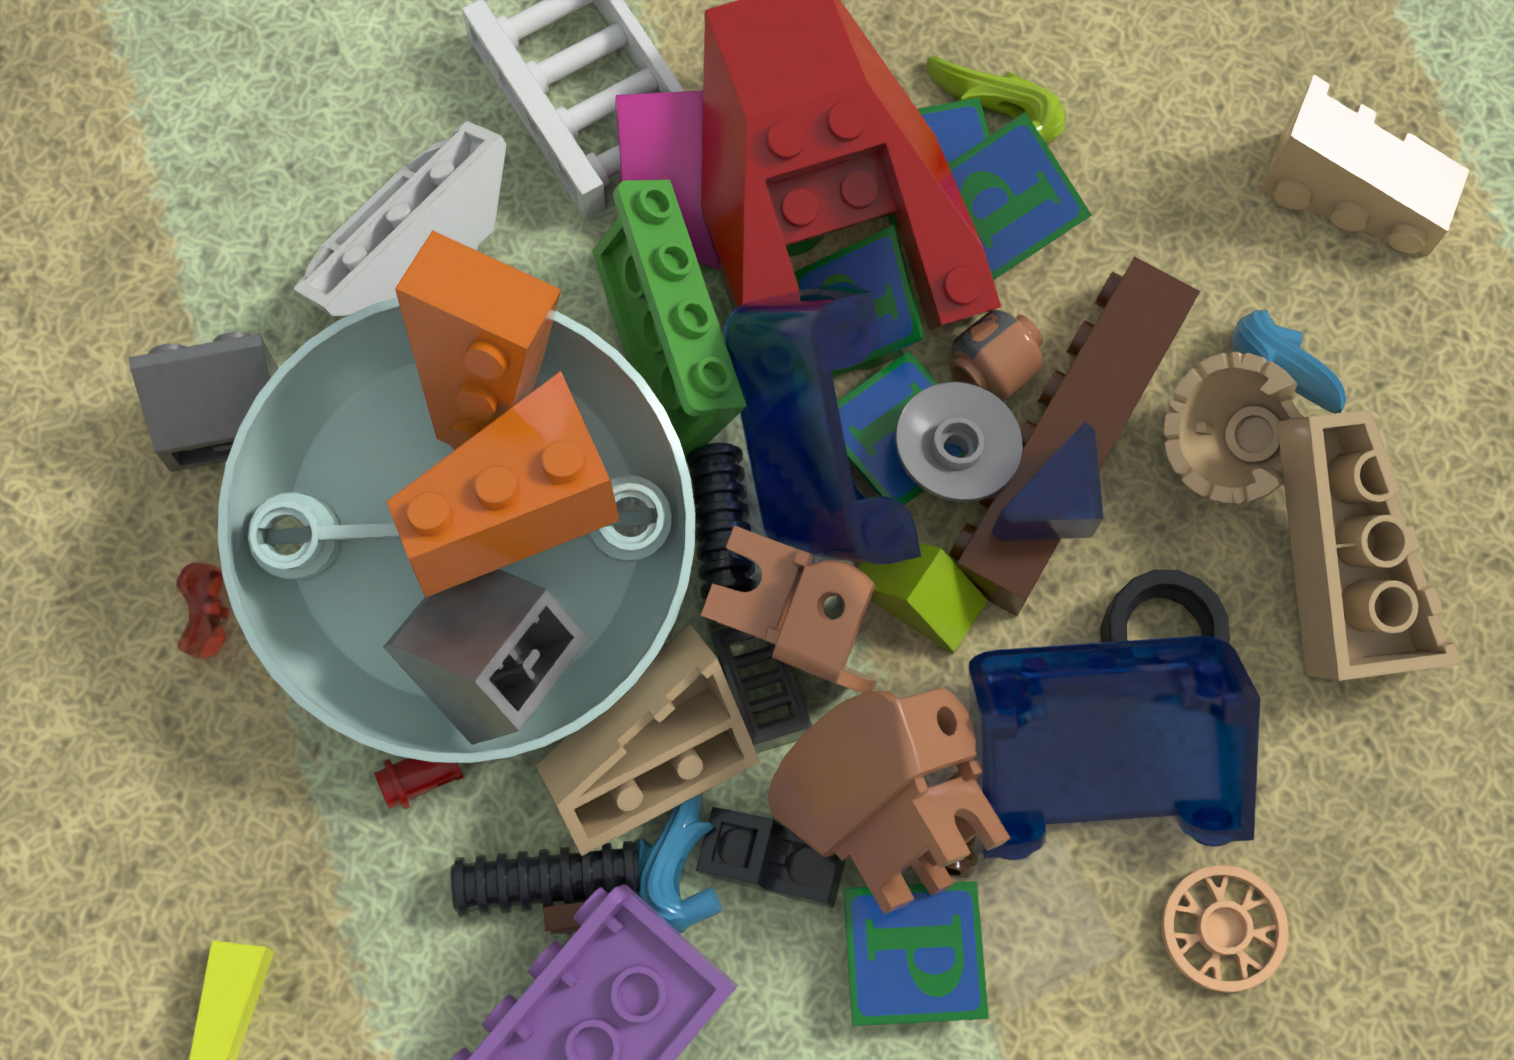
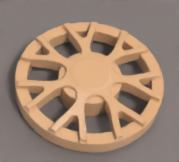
M1214 865L1199 869L1186 876L1174 887L1163 908L1161 932L1168 956L1187 979L1200 987L1222 993L1240 992L1250 989L1268 979L1276 971L1284 958L1289 938L1285 909L1274 890L1263 879L1248 870L1230 865ZM1211 877H1221L1219 887L1215 886ZM1229 878L1239 880L1248 885L1241 904L1224 900ZM1201 880L1204 881L1214 900V903L1204 910L1198 906L1188 891L1193 884ZM1256 890L1263 899L1253 901L1251 899L1253 891ZM1181 897L1186 901L1187 907L1178 905ZM1267 904L1272 913L1274 924L1254 929L1248 910ZM1175 912L1189 914L1198 918L1196 923L1197 934L1174 932ZM1275 930V942L1266 937V932ZM1176 939L1183 940L1184 946L1179 948ZM1252 939L1272 949V953L1264 966L1254 961L1243 951ZM1200 941L1201 945L1210 952V956L1204 965L1197 970L1186 960L1183 954L1196 942ZM1234 955L1239 969L1240 980L1221 981L1220 956ZM1247 965L1257 971L1254 975L1250 976L1249 978L1247 973ZM1209 968L1212 970L1213 978L1204 975Z

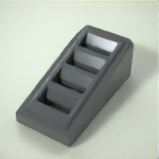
M732 627L711 632L721 669L756 752L760 753L798 741L812 727L791 665L772 658L776 645L766 641L768 647L733 657L730 645L756 637ZM772 659L775 669L741 679L738 669ZM780 682L783 692L749 702L746 692ZM787 705L790 713L789 716L757 725L754 717L755 714Z

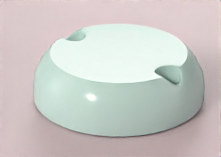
M398 298L375 303L336 321L309 339L277 369L256 396L237 431L225 465L218 504V546L222 576L236 619L250 647L270 676L297 704L328 727L360 744L395 756L445 763H474L509 758L545 747L584 727L616 703L638 681L658 655L677 619L689 583L695 549V507L691 477L681 443L664 407L644 378L615 348L589 328L558 311L555 312L535 390L558 372H562L611 480L616 503L627 498L636 499L647 510L618 511L620 521L499 568L502 571L547 589L589 639L519 732L473 745L469 743L383 648L425 597L409 562L386 501L454 451L449 444L436 439ZM288 516L298 518L304 526L308 527L274 529L277 522ZM647 525L644 532L634 537L623 536L613 528ZM304 543L300 550L290 555L283 554L275 546Z

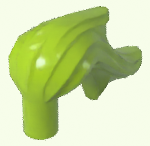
M935 56L927 58L926 69L930 77L948 94L960 99V101L980 97L982 108L1007 115L1012 119L1026 112L1047 146L1054 142L1066 129L1064 106L1050 90L1011 72H1007L1003 77L968 69Z

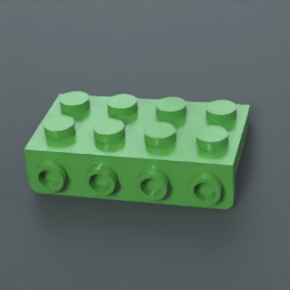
M670 179L622 181L613 192V199L619 217L593 248L592 253L626 359L644 378L664 407L681 443L686 463H688L687 455L690 451L708 444L747 406Z

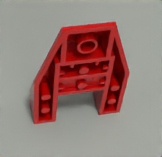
M737 0L705 10L701 211L755 384L806 370L821 363L786 249L787 246L894 214L930 331L984 315L1000 308L1001 304L983 245L936 135L841 0Z

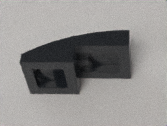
M712 807L709 823L713 825V829L705 834L695 871L727 882L834 908L846 860L841 861L836 854L825 858L822 857L790 829L780 825L774 819Z

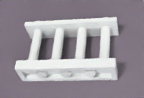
M477 0L462 8L469 41L585 221L605 211L604 187L609 185V177L620 172L619 145L598 156L593 152L585 155L576 142V139L579 138L578 131L614 113L616 95L684 91L625 1L543 0L508 19L503 14L495 17L484 0ZM594 2L609 25L607 28L538 64L534 60L525 63L516 50L520 46V39ZM621 47H624L639 72L567 110L562 105L555 109L546 96V93L549 92L548 85Z

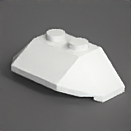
M466 121L454 129L451 134L453 137L433 144L406 163L319 247L307 266L305 276L297 282L293 290L301 299L331 316H348L372 304L397 297L395 287L432 230L477 251L478 245L495 228L507 145L502 136Z

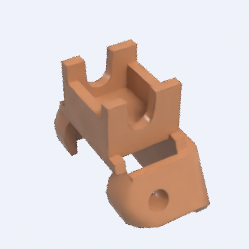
M734 526L726 548L756 562L761 569V582L757 588L750 592H740L712 583L700 616L775 644L772 655L773 659L862 693L875 691L878 683L877 679L846 666L875 588L874 582L865 573L849 563L833 560L814 563L816 558L810 553ZM839 595L844 600L845 609L840 617L831 620L824 613V603L830 596Z
M945 688L934 689L903 699H899L890 691H869L839 703L809 728L784 756L772 778L768 795L771 814L824 858L836 854L841 861L852 858L883 914L907 906L914 900L901 874L909 866L915 870L932 896L947 890L954 884L945 866L961 861L971 853L966 843L977 835L986 850L1003 845L1010 839L1001 821L975 781V778L982 773V769L978 759L970 761L977 755L975 752L976 738L970 716L961 702ZM956 765L958 771L946 782L927 787L924 779L926 774Z

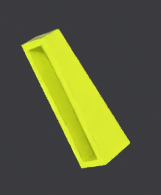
M211 941L189 1060H237L274 950L264 946Z

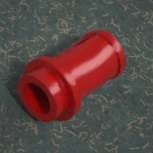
M406 758L395 764H392L391 760L387 759L383 761L385 768L374 772L376 781L389 809L400 804L404 810L410 808L409 800L454 780L458 781L464 778L459 763L429 762Z

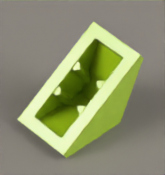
M881 532L857 567L874 582L875 588L870 601L952 654H954L988 602L942 548Z

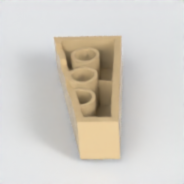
M1372 410L1309 416L1277 422L1306 676L1342 681L1463 665L1455 642H1448L1438 615L1444 611L1434 586H1428L1416 550L1421 549L1414 527L1413 525H1406L1396 494L1400 489Z

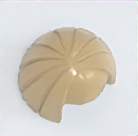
M1231 352L1229 355L1221 353L1199 362L1198 368L1191 369L1178 383L1173 392L1174 399L1170 400L1168 404L1170 410L1165 416L1164 436L1168 440L1164 445L1168 460L1175 473L1183 475L1182 481L1191 490L1203 497L1209 496L1210 500L1243 504L1245 501L1253 502L1270 495L1284 484L1277 422L1303 418V415L1292 403L1297 382L1286 370L1273 361L1267 362L1266 358L1250 353Z

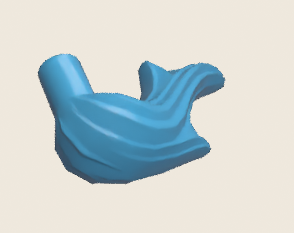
M1256 309L1249 315L1239 319L1230 338L1233 352L1250 353L1266 358L1267 362L1273 361L1286 370L1297 382L1295 390L1297 394L1334 414L1342 412L1346 404L1344 387L1332 370L1300 348L1302 332L1274 325L1273 318H1271L1269 311L1266 309Z
M703 793L674 808L667 825L653 845L643 838L638 839L637 843L640 887L637 895L680 934L692 925L722 912L720 900L712 887L683 900L680 896V879L687 857L696 843L713 829L711 823L701 822L700 820Z

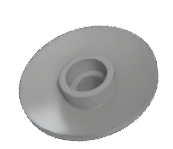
M946 382L933 385L919 392L903 409L895 432L897 455L907 475L924 491L938 498L953 502H974L996 494L1012 479L1022 456L1021 431L1010 409L991 392L967 383ZM947 444L959 446L964 452V457L958 458L950 455L945 451L944 446Z

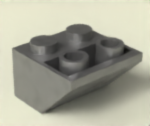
M228 332L217 336L210 343L188 347L181 344H163L150 349L148 354L129 357L130 370L155 453L170 472L227 462L242 421L256 396L278 369L260 333L250 335L245 332Z
M497 569L429 597H424L383 648L469 743L473 745L519 732L589 637L547 589Z

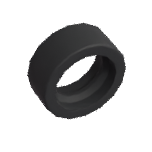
M1152 570L1132 578L1108 605L1100 626L1101 651L1110 671L1129 689L1149 697H1177L1196 689L1222 663L1230 642L1229 617L1219 596L1201 579L1179 570ZM1153 598H1167L1183 605L1195 617L1201 629L1202 642L1197 656L1188 665L1175 670H1161L1146 664L1133 652L1127 638V623L1131 613L1140 603Z

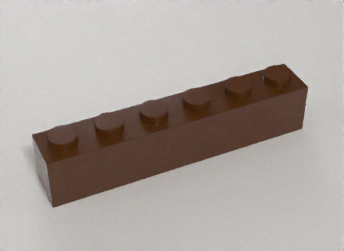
M1135 256L1123 276L1112 271L1095 301L1096 305L1104 309L1095 325L1086 320L1083 321L1066 352L1075 357L1074 362L1067 374L1058 370L1053 372L1038 400V403L1047 407L1040 421L1036 425L1026 420L1020 429L1023 449L1020 464L1015 474L999 492L979 501L980 505L988 509L978 528L969 523L965 524L948 555L958 561L957 566L989 602L1016 617L1018 616L1200 293L1199 290Z

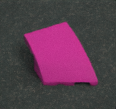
M703 90L616 95L615 112L620 153L619 184L626 180L670 179L697 261L720 271L701 211Z

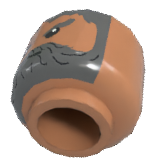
M1002 310L990 311L956 337L951 350L953 360L949 364L950 371L956 382L981 387L994 394L1002 402L1006 401L1039 374L1043 365L1042 354L1039 348L1043 343L1042 335L1035 324L1024 315H1018L1015 318L1013 315Z

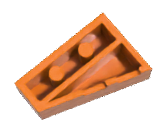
M432 230L395 287L436 439L449 444L456 450L535 390L561 289Z
M561 371L386 501L425 598L620 521L611 480Z

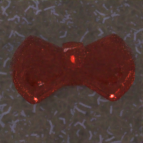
M204 561L186 565L176 580L177 589L189 604V621L179 639L178 648L193 658H209L220 650L226 639V633L220 619H226L229 616V608L221 606L220 599H218L223 582L222 570Z

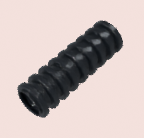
M709 443L690 451L687 455L688 466L693 468L689 473L691 484L696 487L692 491L694 504L698 506L695 508V522L700 526L695 529V539L702 543L696 549L698 560L704 562L698 568L699 578L706 581L700 587L701 597L705 600L712 583L740 592H750L757 588V582L750 579V576L756 572L755 563L726 548L734 526L751 532V525L744 521L749 516V507L742 502L747 498V488L741 484L745 479L744 467L738 465L743 460V452L738 446L729 443Z
M624 841L623 848L612 849V844L606 843L602 845V850L590 851L583 856L579 852L571 853L569 847H561L560 854L550 855L548 849H540L537 857H529L528 851H519L516 859H508L507 853H498L495 861H488L486 855H477L474 863H467L465 857H456L454 865H451L452 902L454 911H457L460 918L469 917L470 910L476 909L479 910L481 916L490 915L491 908L500 907L501 913L504 914L511 913L512 906L521 905L522 911L525 912L532 911L533 904L542 903L543 907L554 906V902L563 901L564 904L575 903V900L585 899L586 902L600 887L608 894L615 887L627 885L636 894L640 889L637 847H633L632 841Z

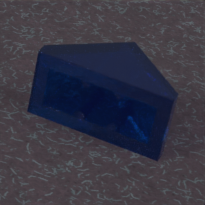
M1084 422L1000 512L991 531L993 535L1000 541L1093 537L1104 519L1094 428L1087 422Z

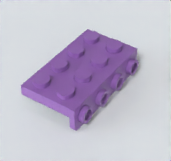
M627 885L617 886L609 894L600 887L586 900L573 917L581 927L564 947L556 940L553 941L531 965L528 973L535 981L518 1000L511 994L507 995L488 1015L482 1026L489 1032V1035L477 1049L471 1053L464 1047L451 1060H676L739 985Z

